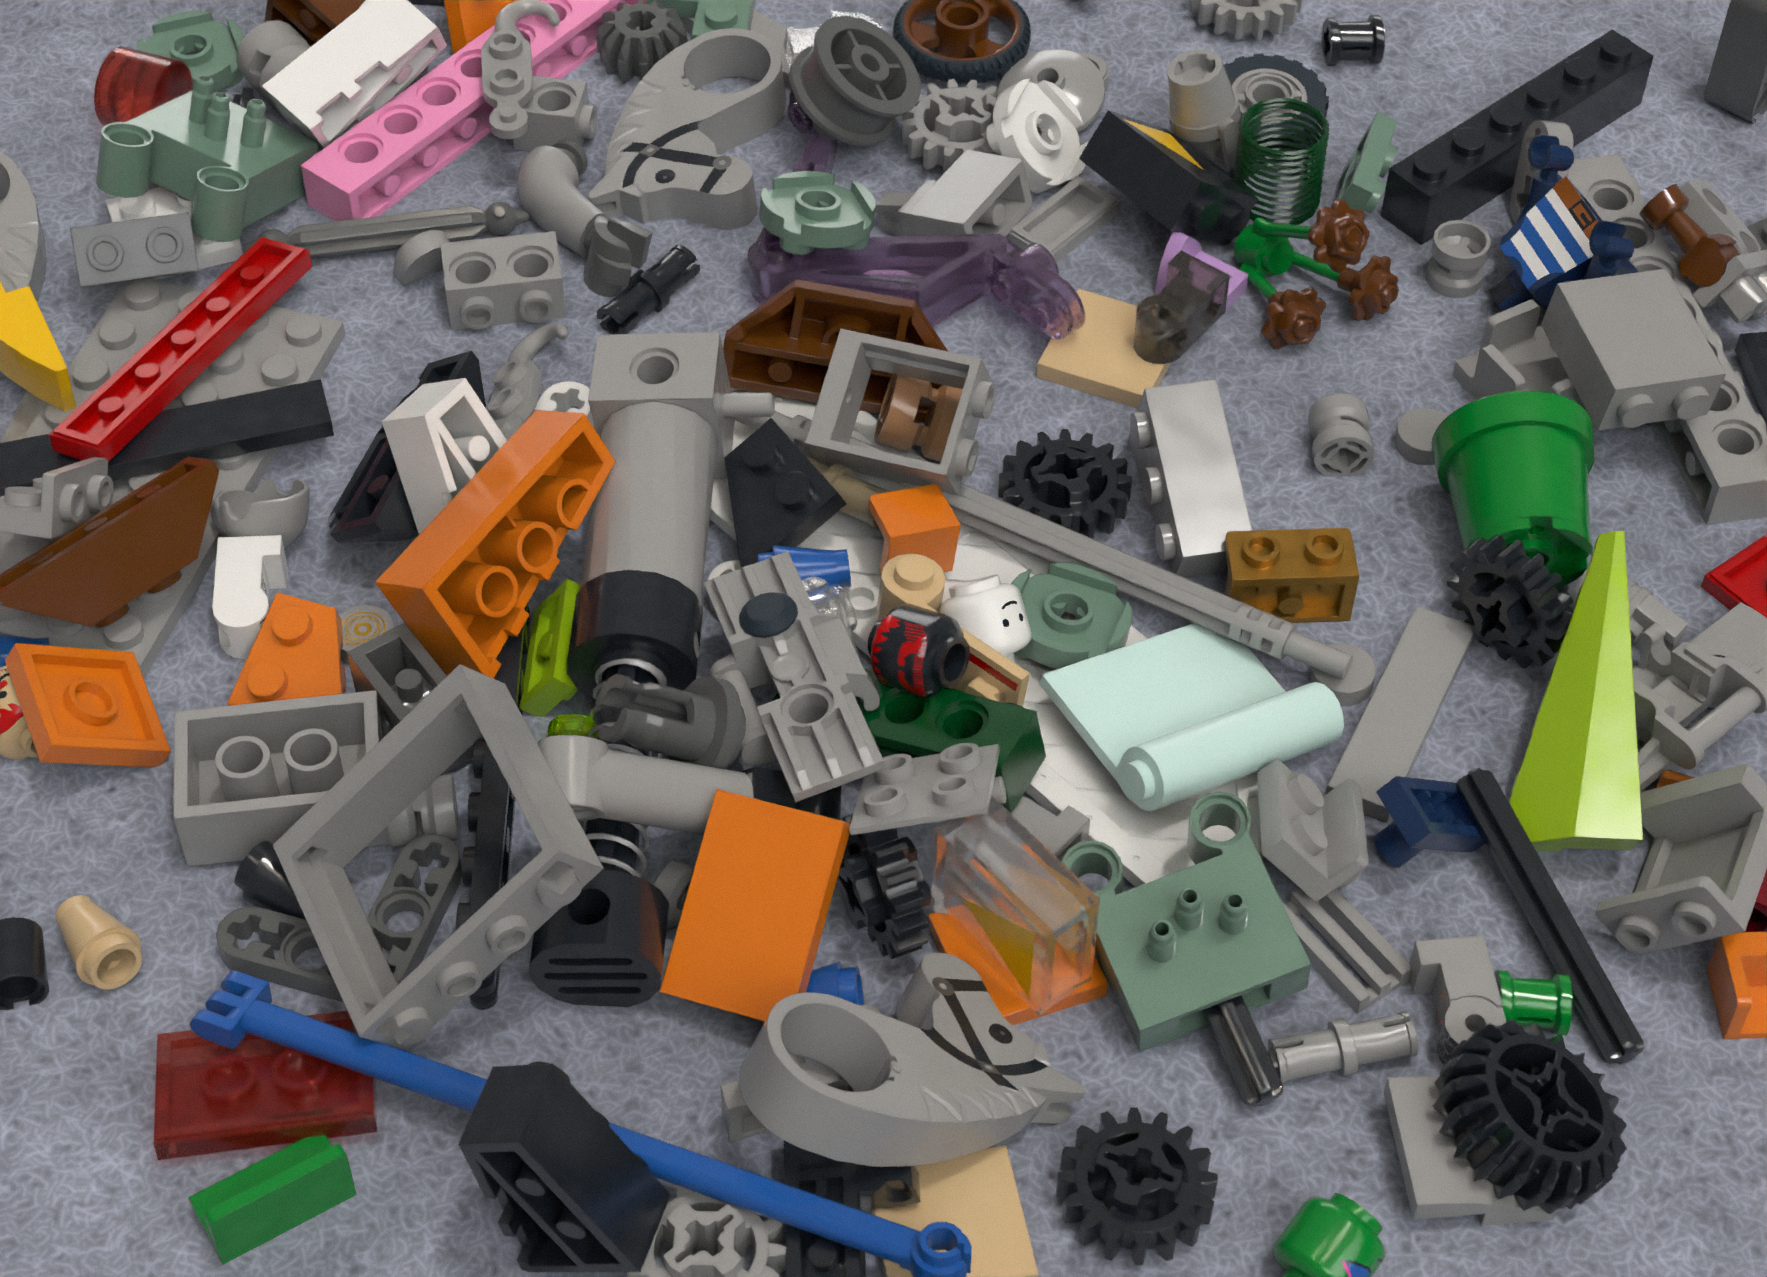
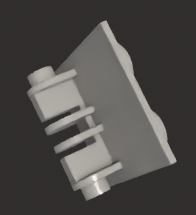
M960 743L944 749L940 754L912 758L908 754H894L884 757L885 768L863 777L849 827L850 835L994 812L995 805L1006 803V789L1002 776L995 777L1000 753L999 744L979 747L973 743Z

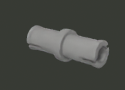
M1401 1011L1396 1015L1348 1024L1347 1020L1341 1018L1329 1021L1328 1029L1280 1039L1277 1037L1268 1040V1052L1283 1084L1289 1080L1337 1070L1342 1077L1353 1075L1358 1072V1066L1404 1056L1413 1057L1418 1054V1040L1414 1023L1410 1021L1409 1012Z

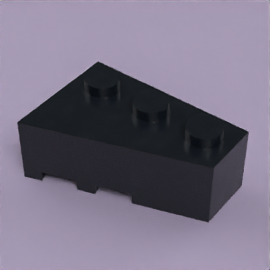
M540 1061L531 1062L528 1065L494 1066L458 1145L484 1196L492 1199L498 1198L503 1208L498 1224L504 1236H517L522 1246L517 1258L521 1270L527 1272H641L671 1194L648 1170L647 1163L641 1157L634 1154L610 1128L607 1118L594 1110L570 1083L569 1076L554 1064Z

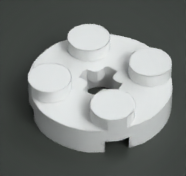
M1023 79L1004 90L997 98L993 109V123L987 127L986 136L990 147L996 153L1002 156L1023 159L1030 191L1041 193L1051 188L1060 187L1082 173L1086 164L1079 160V157L1088 142L1080 145L1076 128L1084 124L1078 109L1063 90L1046 80L1035 84L1029 82L1030 79ZM1037 126H1038V127L1041 129V131H1042L1041 137H1040V135H1039V133H1038Z

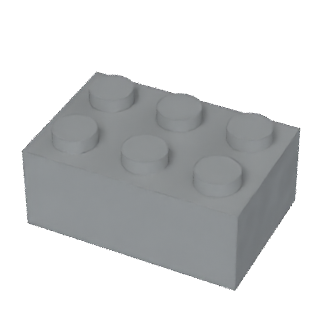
M377 691L175 711L173 819L187 867L242 861L259 843L269 841L274 844L385 737ZM388 827L382 830L366 847L390 844Z

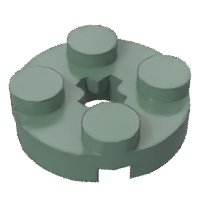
M205 11L176 13L157 21L152 25L153 35L147 38L145 43L141 36L136 46V53L145 55L150 62L153 76L152 87L158 90L161 97L173 100L194 90L196 78L201 75L209 76L213 79V92L239 84L243 79V75L238 70L236 57L238 47L244 39L243 31L239 25L227 17L228 26L222 22L213 21L212 13ZM189 52H197L194 55H186ZM138 59L142 77L150 85L148 67L143 60Z
M798 171L786 173L773 179V189L768 191L764 187L761 191L759 218L762 225L770 233L780 237V247L792 254H808L814 248L841 247L847 250H862L869 244L870 232L874 227L876 200L873 194L866 187L853 180L851 190L834 185L835 175L826 172Z
M1054 563L1049 564L1048 573L1030 577L1031 569L1019 574L1012 581L1011 584L1015 585L1021 593L1032 633L1029 644L1023 649L1014 652V655L1021 658H1030L1043 665L1059 669L1125 647L1132 623V608L1128 600L1124 606L1123 602L1116 596L1118 586L1106 575L1077 564ZM1064 612L1076 615L1075 620H1066L1060 617Z

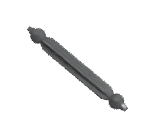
M495 202L488 206L485 211L472 206H461L301 225L288 234L277 229H268L262 232L256 240L245 244L244 251L246 252L261 237L307 249L310 252L311 259L396 249L400 248L412 237L429 230L443 231L450 242L475 239L487 230L494 235L504 236L511 233L517 225L529 220L528 211L514 209L505 202Z

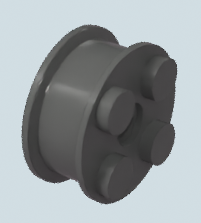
M835 16L826 20L815 34L814 46L800 51L790 66V84L795 98L812 120L816 131L829 140L839 139L857 146L877 145L891 134L895 126L896 117L903 116L911 111L920 97L921 85L919 75L907 52L887 32L866 20L853 16Z

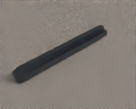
M1480 768L1469 771L1467 775L1457 781L1456 791L1557 974L1569 975L1572 986V1001L1604 1059L1610 1064H1622L1630 1061L1644 1049V1042L1493 773Z

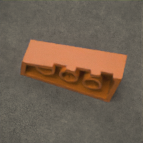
M536 410L375 581L403 622L446 676L461 664L494 679L502 665L496 660L498 654L509 636L517 637L530 615L524 608L540 580L549 581L560 562V559L557 558V553L568 530H578L616 461L584 413Z

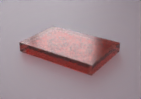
M348 1011L307 1015L316 1020L358 1034ZM193 1030L157 1034L154 1148L158 1160L290 1144L309 1137L326 1135L329 1139L378 1132L376 1078L249 1033L245 1035L235 1050L203 1039L195 1034Z

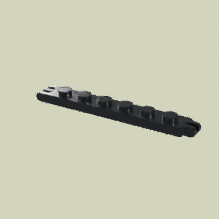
M528 602L524 610L530 614ZM530 615L518 636H509L496 658L502 665L494 677L495 680L505 683L522 716L524 711L520 709V702L523 695L524 675L529 648ZM478 739L474 743L475 779H482L481 792H470L468 798L469 832H476L475 846H465L463 849V886L471 887L470 903H458L456 930L508 883L516 799L485 739ZM501 964L482 981L479 989L469 996L470 1002L475 1008L486 1010L496 1004Z

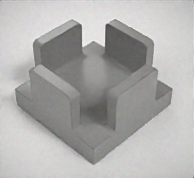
M1528 300L1490 316L1485 324L1480 349L1470 356L1455 361L1453 376L1475 400L1504 392L1542 391L1567 397L1580 404L1586 410L1542 326L1536 327L1541 308L1533 300Z

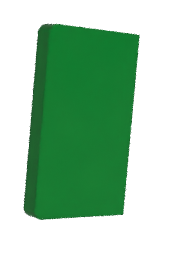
M321 1129L188 1198L194 1214L221 1263L224 1265L354 1197L357 1193L346 1153L340 1144L332 1146Z

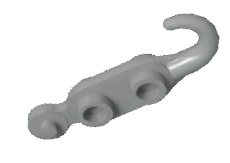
M517 0L507 4L499 11L495 20V28L482 46L483 96L485 101L495 108L489 117L490 130L496 137L501 139L519 138L529 128L528 115L523 107L532 99L533 95L532 55L529 42L516 27L517 21L526 16L538 15L548 19L553 27L558 26L560 23L557 11L551 5L540 0Z
M559 322L549 323L528 334L513 349L508 362L500 367L492 377L495 387L492 391L491 400L487 405V410L507 441L536 411L535 407L538 402L539 392L542 389L540 384L542 374L541 370L532 360L548 342L556 337L565 339L568 336V328L565 324Z

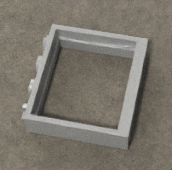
M461 664L273 844L274 850L359 1037L406 1050L427 1037L439 1020L462 999L476 992L481 986L482 981L512 953L522 949L530 941L533 933L560 908L574 901L582 888L604 869L505 683ZM463 700L466 703L465 706L459 705ZM483 735L542 851L401 983L397 984L343 868Z

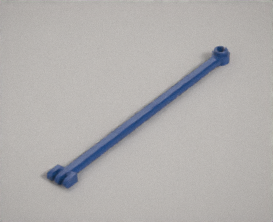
M230 971L221 982L222 990H215L206 1001L205 1006L207 1010H199L190 1021L191 1029L199 1037L234 1050L245 1035L249 1033L471 1113L487 1081L485 1078L385 1043L359 1037L358 1034L271 1004L272 996L269 982L239 971ZM610 1123V1128L634 1154L641 1157L647 1163L648 1170L657 1179L900 1264L901 1268L911 1271L913 1277H966L967 1273H971V1243L967 1236L954 1224L935 1222L926 1226L922 1231H918ZM935 1250H946L947 1252H937Z

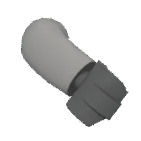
M564 139L559 140L552 147L545 145L534 148L522 159L518 169L517 195L525 211H528V216L545 232L556 231L558 242L581 257L586 258L583 277L585 284L591 291L601 296L614 297L623 287L629 285L632 271L631 266L640 269L646 262L653 232L627 221L607 218L602 211L582 195L578 190L579 176L586 171L587 157L584 150L577 143Z

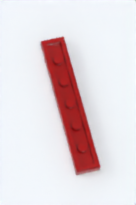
M261 237L49 434L53 451L80 460L100 457L107 458L109 462L312 268L309 250Z

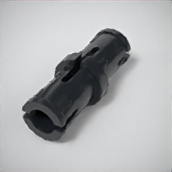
M675 245L645 272L643 269L638 270L629 278V285L620 294L597 310V319L603 320L606 316L610 315L605 321L600 323L603 330L612 335L628 334L647 315L653 311L661 312L669 305L670 296L700 273V265L694 264L687 269L688 266L697 261L696 256L685 246Z

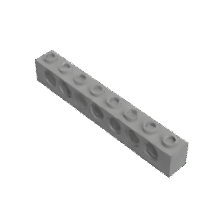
M1619 154L1574 160V163L1569 168L1567 178L1589 201L1602 220L1626 226V233L1622 238L1631 240L1634 253L1630 260L1638 272L1666 269L1726 372V376L1707 415H1700L1689 420L1673 419L1655 422L1706 525L1767 517V429L1765 421L1759 413H1755L1745 394L1742 377L1731 368L1723 352L1722 341L1718 332L1711 330L1701 311V305L1692 296L1695 291L1690 290L1686 280L1682 278L1679 272L1680 262L1677 254L1669 250L1660 231L1651 229L1639 215L1645 203L1640 195V187L1636 177L1630 176Z

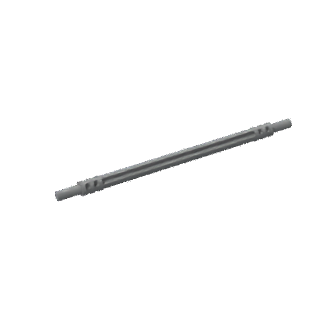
M774 411L771 417L735 418L736 421L755 429L760 428L772 418L805 456L816 460L805 445L811 419L801 415L791 418ZM851 437L849 444L886 452L882 449H879L875 446H872L853 437ZM853 471L855 478L884 491L888 490L891 492L920 487ZM962 483L958 495L942 491L961 524L1052 563H1071L1094 569L1109 577L1118 586L1117 590L1279 660L1289 656L1342 680L1349 672L1353 661L1352 655L1298 633L1297 625Z

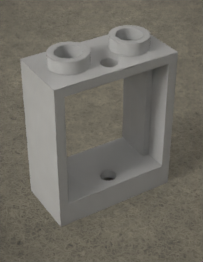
M840 328L805 445L815 459L825 465L832 466L838 463L852 471L917 486L938 484L941 491L958 495L963 476L970 477L974 471L979 450L978 441L974 440L980 418L988 419L992 412L996 385L992 382L980 358ZM872 369L963 389L940 464L849 444Z

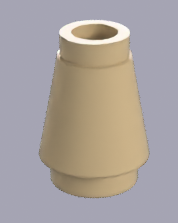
M73 896L59 906L55 915V921L60 928L76 972L83 982L95 985L100 989L110 990L123 986L137 974L142 964L140 938L134 931L94 903L88 896Z

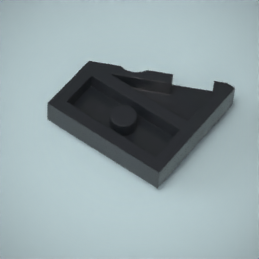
M772 418L724 458L741 567L757 563L758 553L773 552V545L797 547L847 504Z

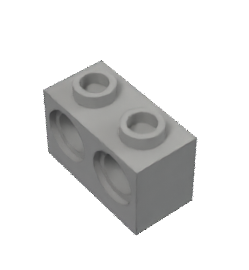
M556 231L440 243L451 330L467 328L479 330L494 325L521 322L541 323L548 319L566 318Z

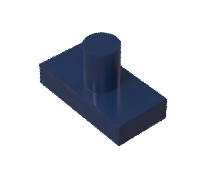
M1395 776L1376 791L1392 817L1393 822L1374 836V843L1381 856L1396 868L1403 866L1424 849L1472 852L1485 844L1456 791V783Z

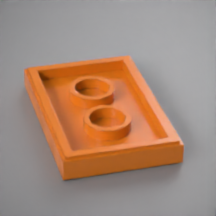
M716 789L660 992L761 1021H766L772 1008L783 998L793 994L806 993L850 834V824L841 820Z

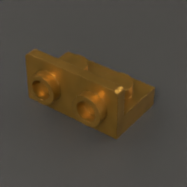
M1348 528L1229 531L1226 533L1224 545L1228 563V574L1224 595L1291 623L1350 621L1360 575L1352 534Z

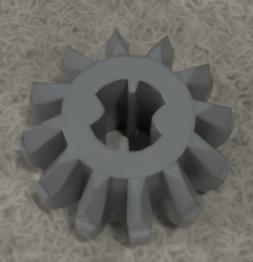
M638 0L637 4L633 5L618 2L616 11L603 13V21L601 26L598 27L599 35L596 36L597 52L600 53L601 61H603L606 67L607 74L619 73L623 84L633 79L634 76L640 77L642 80L658 61L678 46L688 42L687 31L684 30V22L679 18L678 10L673 8L664 9L661 0L655 1L652 4H643L641 0Z

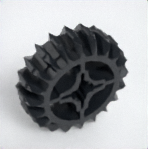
M1512 1019L1503 1025L1495 1026L1489 1023L1485 1028L1476 1030L1467 1040H1462L1449 1054L1450 1059L1444 1064L1440 1071V1076L1434 1082L1439 1090V1096L1433 1107L1439 1114L1445 1117L1439 1133L1456 1141L1458 1147L1453 1158L1467 1159L1476 1169L1473 1181L1486 1178L1494 1184L1498 1200L1514 1194L1523 1211L1534 1206H1540L1548 1214L1565 1207L1572 1209L1577 1204L1585 1203L1596 1192L1601 1190L1613 1178L1612 1174L1619 1168L1617 1164L1620 1162L1621 1155L1627 1149L1620 1137L1627 1124L1622 1118L1614 1114V1109L1620 1099L1603 1090L1601 1083L1605 1074L1592 1073L1584 1064L1585 1052L1576 1055L1565 1048L1564 1039L1561 1034L1547 1039L1542 1029L1536 1023L1522 1029Z

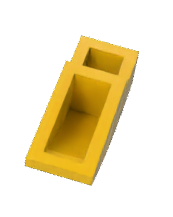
M0 281V371L37 398L63 411L77 408L67 366L30 286L6 293Z

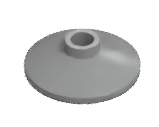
M1062 49L1043 50L1020 59L1005 73L997 92L998 98L1004 90L1023 79H1030L1029 82L1035 84L1042 80L1055 84L1068 95L1080 113L1084 125L1076 128L1078 133L1087 128L1096 119L1105 99L1104 81L1096 65L1081 54ZM1037 126L1038 133H1039V135H1040V137H1041L1042 131H1041V129Z

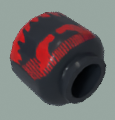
M912 604L896 606L882 620L878 621L869 634L867 645L873 672L881 683L923 698H929L941 691L942 688L948 689L958 684L966 672L970 656L969 644L964 638V633L957 620L945 614Z

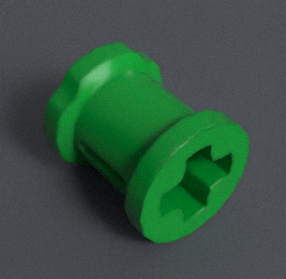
M1496 970L1494 972L1506 1022L1512 1019L1522 1028H1527L1536 1023L1541 1029H1551L1553 1035H1568L1572 1019V986L1569 975L1554 974L1552 980L1511 978L1507 970Z

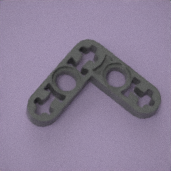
M426 834L418 836L405 845L367 917L381 950L383 947L390 951L387 963L397 984L401 983L422 963L461 883L462 866L458 847L451 839L442 835ZM433 859L442 860L443 868L433 867L424 882L426 893L418 890L421 885L419 866L428 867ZM248 906L234 910L219 923L216 932L217 943L222 961L229 969L271 983L343 1002L327 964L320 969L312 971L302 970L295 965V960L302 952L311 948H319L307 920L261 907ZM414 911L423 917L420 925L409 932H394L386 927L390 917L398 912ZM253 932L261 933L263 942L251 941L246 949H239L237 938L248 940ZM273 948L280 950L279 959L275 960Z

